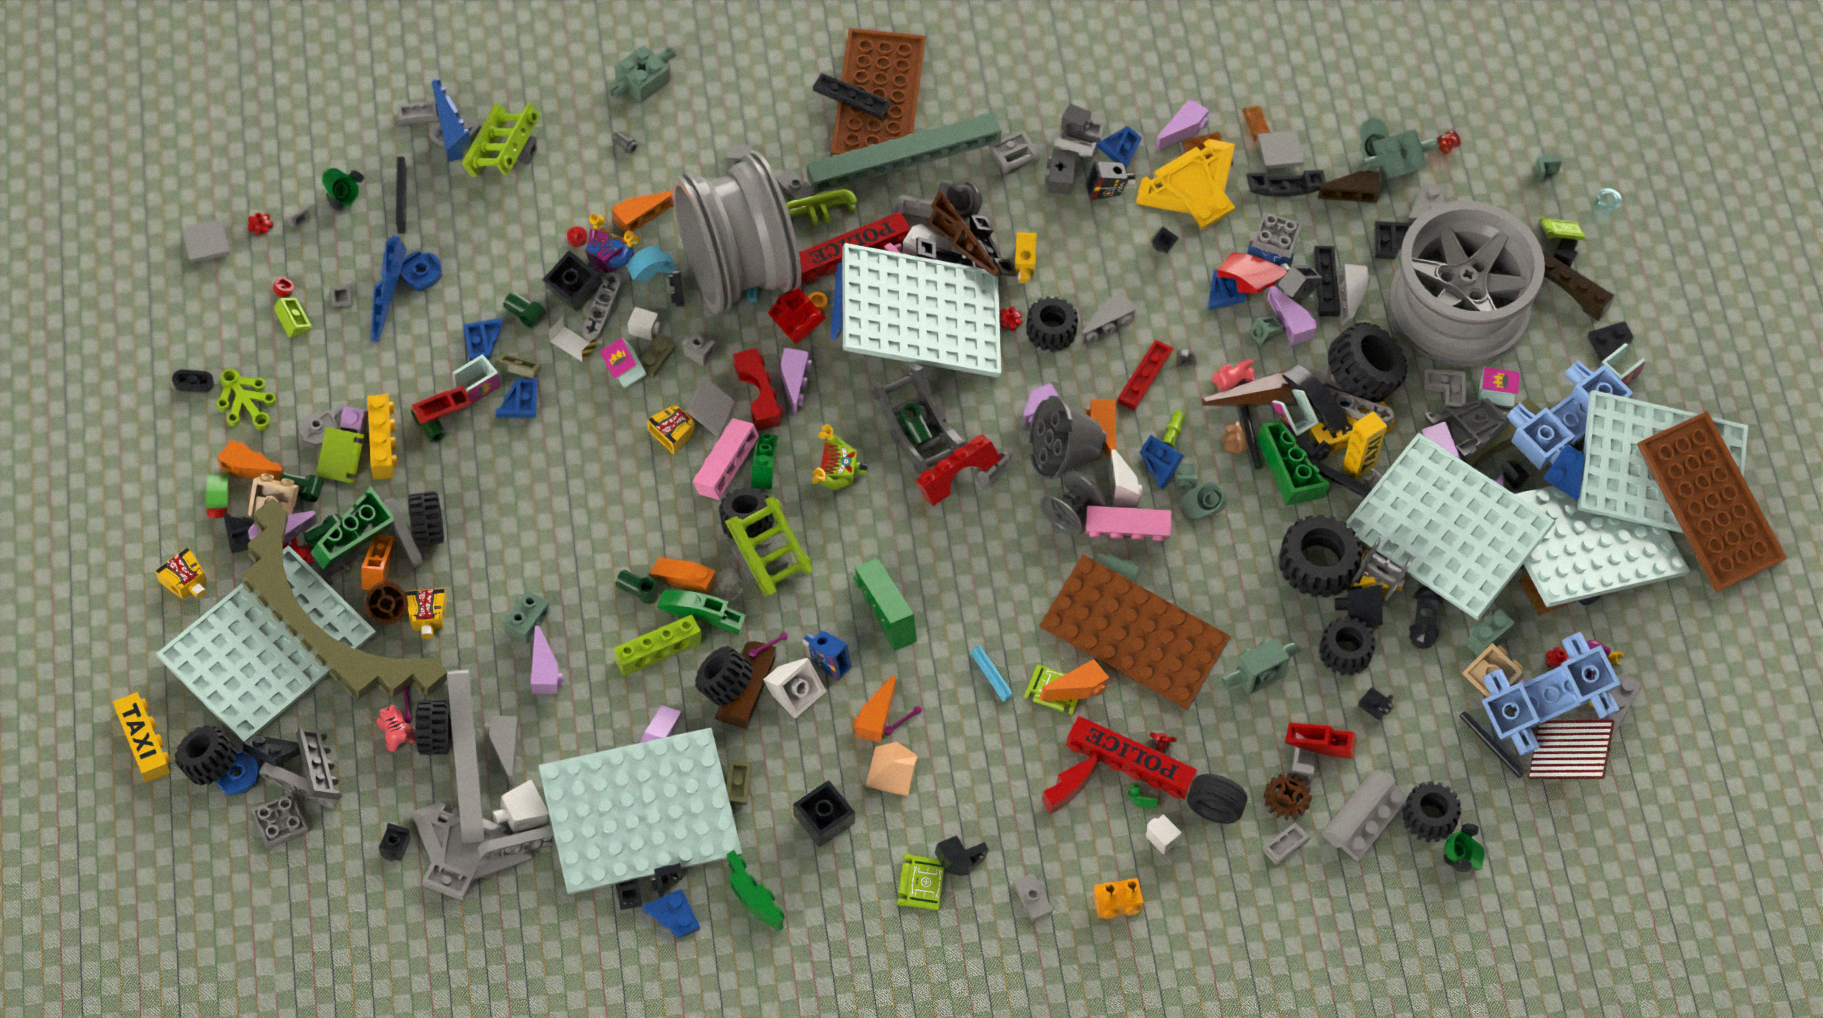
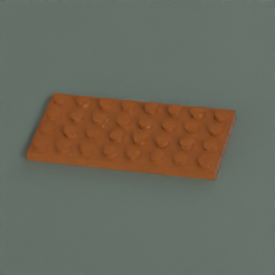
M849 28L841 81L890 101L891 107L883 120L838 102L831 156L913 134L926 36Z
M1708 411L1637 443L1643 458L1715 592L1721 591L1787 559Z
M1082 554L1039 625L1041 629L1187 711L1231 639V636L1084 554Z

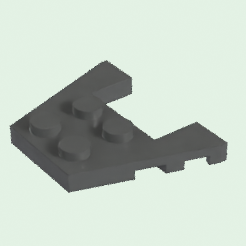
M1488 398L1462 404V408L1451 410L1449 407L1442 409L1441 413L1432 415V412L1424 414L1425 420L1431 426L1442 422L1447 424L1454 421L1470 437V439L1455 446L1459 456L1465 462L1510 425L1509 419Z

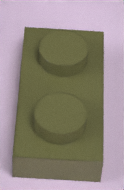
M659 335L655 338L640 358V362L647 375L652 378L655 377L676 349L674 343Z
M502 353L496 360L495 368L501 369L505 373L519 374L526 379H534L540 372L541 364Z
M730 760L726 786L730 804L747 806L752 762Z

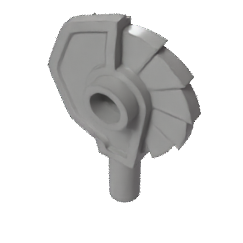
M340 402L331 411L327 410L324 413L322 411L311 412L306 417H303L301 424H299V435L303 438L302 441L312 445L322 444L326 427L338 428L336 417L342 413L343 406L346 407V405Z

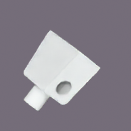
M532 780L504 794L501 797V809L492 812L496 825L507 821L512 831L547 825L549 812Z

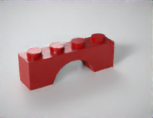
M757 348L733 353V366L738 380L754 385L760 392L759 397L750 404L751 417L756 430L760 431L780 426V417H783L781 405L776 404L777 395L775 389L769 385L771 383L769 372L764 371L765 362L763 355L758 354Z
M981 434L974 437L964 447L958 448L948 458L939 461L932 469L923 472L920 477L915 479V482L924 499L935 506L951 495V482L960 470L973 466L986 471L998 463L1001 458L992 441Z

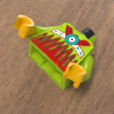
M825 424L822 426L821 429L824 431H821L818 436L822 440L826 438L828 440L825 441L821 467L816 468L812 472L815 475L812 478V482L814 484L819 483V486L838 490L853 485L855 474L867 476L868 463L857 462V450L833 434V428L830 425Z

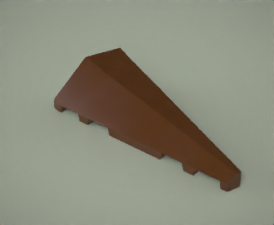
M938 191L931 205V208L934 210L927 225L952 242L951 246L994 277H999V269L943 191Z
M1290 369L1202 398V406H1273L1272 401L1274 400L1284 403L1285 406L1299 405L1292 393L1293 389L1282 377V374Z

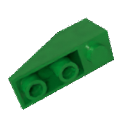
M769 433L758 434L759 438L756 441L752 463L751 487L772 489L778 435Z

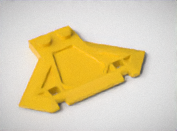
M1208 139L1203 142L1206 147L1200 151L1195 147L1154 171L1156 176L1154 179L1150 180L1147 176L1144 177L1140 182L1136 204L1190 214L1201 230L1208 228L1233 213L1235 206L1224 192L1235 144ZM1211 154L1212 157L1206 159V156ZM1161 184L1162 186L1157 189L1156 186Z

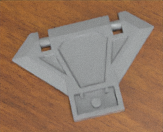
M438 802L411 812L431 861V865L422 880V886L463 901L474 880L532 859L530 851L490 861L481 860L477 848L482 843L510 836L505 834L507 827L502 825H496L494 822L483 819L485 841L462 844L459 809L454 808L449 813L444 811L446 804ZM440 819L445 820L446 823L440 822ZM514 831L512 835L519 834L520 832Z

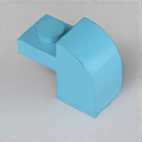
M650 246L640 250L626 264L632 279L649 282L657 272L672 274V270L677 269L670 254L661 252L659 246Z

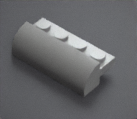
M1373 770L1322 831L1321 835L1334 847H1341L1353 859L1358 861L1403 806L1408 795L1394 784L1395 778L1383 771Z

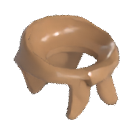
M1235 421L1234 425H1224L1228 431L1220 436L1225 442L1224 451L1234 454L1248 451L1249 445L1241 421Z

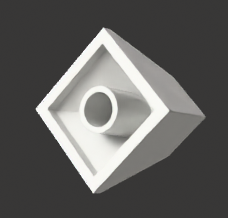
M924 224L913 226L903 241V252L907 250L908 255L916 256L917 237L935 241L936 247L951 251L953 248L951 246L952 242Z
M1111 450L1108 474L1113 507L1138 506L1139 497H1142V485H1138L1137 476L1116 450Z
M808 658L778 666L763 679L771 695L794 718H797L826 692Z

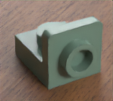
M1561 155L1537 157L1532 170L1533 175L1537 177L1538 183L1543 182L1545 173L1553 174L1559 172L1562 164Z
M1272 314L1257 318L1249 330V334L1259 345H1264L1268 337L1282 334L1286 328Z
M1180 463L1174 472V487L1184 491L1191 490L1196 487L1197 483L1195 464Z

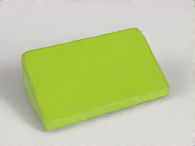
M297 298L278 299L274 310L289 338L312 330V326Z

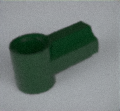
M514 292L509 293L503 303V308L518 316L521 322L529 328H533L546 314L541 304L536 301L529 302Z
M907 403L899 413V420L906 426L917 446L927 442L933 436L921 416L920 407L915 403ZM905 411H912L914 418L907 417Z
M411 409L416 424L422 427L430 443H437L446 436V431L439 419L420 424L414 410Z
M284 473L279 480H293L294 485L299 486L298 496L305 501L313 503L318 501L324 484V480L316 475H307L305 478Z
M339 514L328 516L322 525L303 534L311 550L340 520Z
M626 569L619 573L615 583L616 587L639 597L645 604H652L658 599V590L654 579L650 577L643 578Z

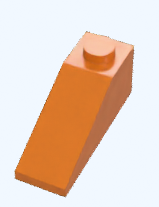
M672 191L626 199L622 203L616 204L612 209V221L624 233L628 230L634 232L673 206Z
M1091 399L1090 407H1086V414L1097 420L1102 430L1106 431L1107 438L1103 443L1102 450L1110 462L1111 450H1116L1115 400Z
M379 535L372 539L361 568L362 589L370 590L377 583L387 581L396 540L395 536Z
M659 557L650 572V576L685 591L710 595L716 584V571L695 562Z
M1093 659L1043 686L1039 699L1041 701L1088 699L1094 695L1099 696L1106 690L1109 677Z
M892 675L861 708L860 715L855 716L853 728L856 729V737L876 742L882 741L896 688L897 676Z

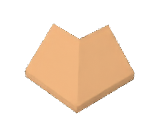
M898 742L875 747L866 787L908 796L918 756Z

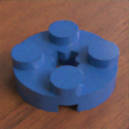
M417 251L404 258L401 268L402 279L416 291H422L435 285L442 277L441 263L432 253L421 254V251ZM418 268H426L422 273H418L417 270Z
M237 751L235 755L236 760L232 763L233 767L216 782L217 786L226 795L243 794L258 784L259 768L256 760L251 755L248 756L241 751ZM238 769L242 773L238 777L231 776L234 773L233 770Z

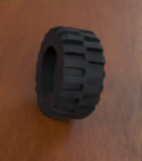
M1358 322L1348 327L1332 341L1328 350V365H1331V373L1335 375L1336 382L1342 385V389L1345 392L1376 403L1387 398L1405 381L1408 366L1405 364L1407 361L1406 356L1403 355V350L1396 343V339L1391 337L1385 329H1380V326L1376 324L1371 325L1368 322Z
M1318 514L1317 517H1313V515L1306 516L1304 521L1299 519L1295 522V525H1291L1288 528L1279 553V567L1283 571L1284 579L1286 581L1290 580L1289 585L1295 589L1297 587L1299 592L1304 595L1309 593L1311 597L1317 598V595H1322V598H1327L1332 593L1334 596L1341 594L1342 590H1347L1350 587L1351 583H1353L1351 581L1360 567L1362 547L1360 546L1361 541L1359 537L1355 536L1356 532L1351 527H1346L1347 523L1342 520L1339 522L1333 516L1327 518L1324 515ZM1310 546H1323L1333 551L1338 557L1339 562L1328 567L1317 566L1310 563L1303 556L1302 550Z

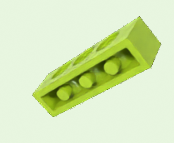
M689 615L613 648L615 662L623 677L702 644L701 630L694 617Z

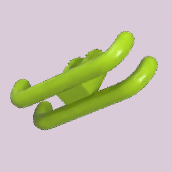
M838 189L786 203L790 218L808 213L813 227L818 226V218L815 211L819 210L825 224L830 223V216L827 208L845 205L850 212H855L857 199L850 190Z

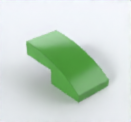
M229 473L207 475L206 509L228 507Z

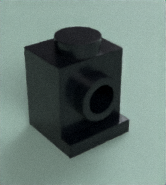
M1162 226L1158 228L1149 241L1153 244L1152 247L1155 250L1168 254L1179 238Z
M1562 238L1553 257L1571 268L1579 251L1576 249L1578 241L1576 239Z
M388 823L379 846L380 855L389 861H402L411 840L410 831L407 828Z

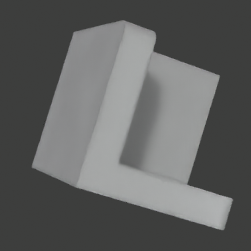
M1295 747L1290 771L1291 778H1295L1298 775V781L1305 780L1306 783H1311L1315 759L1300 756V748Z

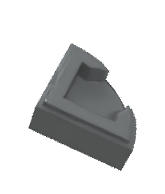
M1177 350L1175 360L1177 367L1197 364L1195 354L1192 351Z

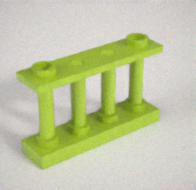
M527 103L522 113L508 114L501 104H494L461 163L471 177H478L483 166H497L504 176H508L540 118L539 113L531 103ZM517 121L514 128H505L508 122ZM500 136H509L506 143H497ZM492 151H501L497 158H488Z
M774 496L765 499L767 504L765 508L743 520L735 516L725 521L764 596L777 592L775 588L776 583L802 570L803 574L813 572L810 558L804 555L781 511L783 508L780 501L775 499ZM772 513L778 525L754 538H749L745 532L746 527ZM782 532L787 544L764 557L758 556L755 550L756 546ZM792 551L797 563L773 576L768 575L765 569L766 565Z

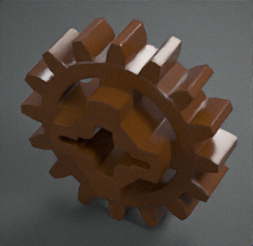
M1288 773L1287 777L1284 778L1282 774H1279L1278 780L1272 777L1270 784L1267 783L1266 791L1263 795V798L1266 799L1265 806H1271L1269 812L1273 813L1276 811L1277 818L1284 815L1285 820H1288L1289 816H1292L1295 820L1298 813L1303 816L1305 809L1308 810L1310 807L1309 802L1312 799V795H1310L1311 788L1305 787V780L1299 782L1298 775L1295 778H1291V774ZM1277 788H1279V791H1277L1276 794L1273 795V792H1274ZM1302 798V802L1297 806V802Z

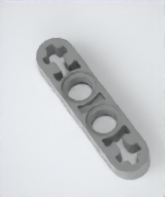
M611 272L603 277V283L598 289L583 325V336L588 341H591L594 337L597 341L605 328L622 286L621 277L617 273ZM612 280H613V281H616V283H613V284H612L611 290H610V289H609V283H611ZM607 295L611 297V300L603 302L600 298ZM599 311L603 312L604 316L602 318H595L593 314ZM593 324H595V331L589 333L593 328Z
M1326 387L1346 416L1360 420L1374 411L1387 427L1392 424L1394 414L1390 408ZM1342 401H1347L1351 405L1348 407L1341 406L1339 403ZM1367 408L1370 412L1361 413L1359 409Z
M391 497L384 500L383 503L396 519L392 526L412 568L423 565L420 552L414 543L394 498Z
M265 762L259 771V774L264 779L325 807L333 809L338 800L311 797L307 779L278 766Z
M547 826L484 842L477 850L482 861H490L550 846L556 842L552 826Z

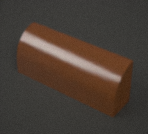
M750 641L744 645L741 655L752 664V677L744 692L736 700L724 706H719L714 718L715 720L744 729L748 728L765 686L763 679L770 674L777 657L775 646L768 647L758 653L756 658L752 659L749 657V650H756L766 643Z

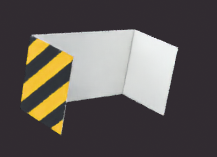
M563 316L549 330L551 343L582 362L596 348L595 337L588 342L564 327Z

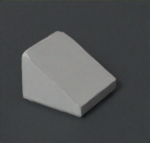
M307 206L286 218V221L293 229L310 221Z
M350 284L330 287L332 307L353 305Z

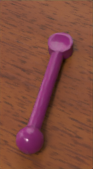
M782 632L779 637L760 648L749 650V657L754 659L761 651L781 640H787L788 634Z
M410 685L403 690L406 711L404 721L406 723H410L413 720L410 715L408 690Z
M915 706L912 712L892 726H886L884 733L891 735L893 730L915 714H920L922 708Z

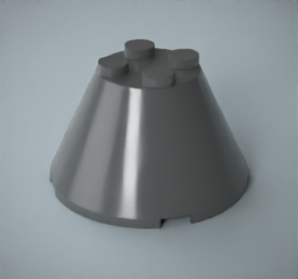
M1049 396L1047 400H1042L1033 415L1029 433V443H1033V454L1030 457L1036 473L1044 479H1055L1069 470H1075L1092 461H1098L1101 457L1103 443L1107 438L1106 431L1102 430L1097 420L1059 396Z

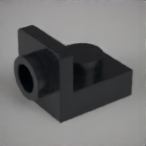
M1303 436L1296 440L1308 455L1318 461L1326 459L1332 450V447L1325 440L1319 445L1311 438L1307 441Z
M1506 460L1501 465L1505 471L1503 473L1504 478L1513 489H1518L1530 477L1518 461Z
M1371 687L1359 701L1358 706L1379 720L1383 715L1387 716L1393 709L1392 701L1394 696L1390 694L1386 698Z
M680 863L654 869V877L651 878L653 891L658 890L659 897L664 896L662 884L672 885L679 880H683Z

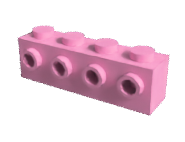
M732 418L729 425L725 427L719 441L715 443L712 452L705 459L700 471L694 477L693 484L698 494L717 500L721 499L759 438L754 424Z
M1101 506L1086 507L1085 534H1089L1091 538H1102V535H1110L1111 539H1123V536H1131L1132 540H1144V537L1152 538V541L1163 542L1165 538L1169 539L1170 510Z

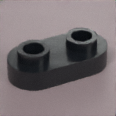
M672 270L673 274L669 275L670 287L674 286V291H670L671 303H676V307H683L684 297L681 270Z
M181 369L172 376L173 386L179 391L206 393L214 387L213 376L207 371Z

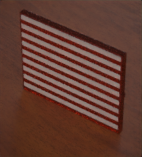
M1613 719L1549 720L1538 725L1536 740L1540 748L1533 751L1528 778L1605 779L1615 721Z

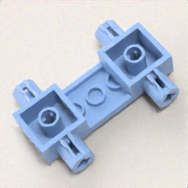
M1578 360L1565 373V376L1575 385L1570 396L1551 410L1546 407L1537 415L1529 412L1521 403L1508 413L1507 418L1517 428L1511 442L1539 470L1549 463L1553 464L1566 444L1573 446L1585 437L1589 393L1592 390L1631 399L1633 392L1606 365H1603L1593 373Z
M1581 632L1562 640L1570 660L1561 663L1560 667L1523 684L1520 682L1513 686H1510L1502 669L1489 673L1482 678L1491 695L1481 700L1500 741L1503 742L1512 738L1520 756L1527 755L1540 748L1531 728L1591 701L1600 720L1620 711L1611 693L1620 688V682L1602 646L1600 645L1590 650ZM1588 671L1596 673L1594 680L1585 678ZM1508 708L1517 710L1514 717L1506 716Z

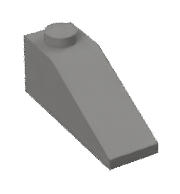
M1344 264L1337 272L1341 327H1346L1352 321L1369 285L1370 276L1367 273V266Z
M491 716L490 724H486V737H490L491 746L509 785H514L518 719L517 716Z

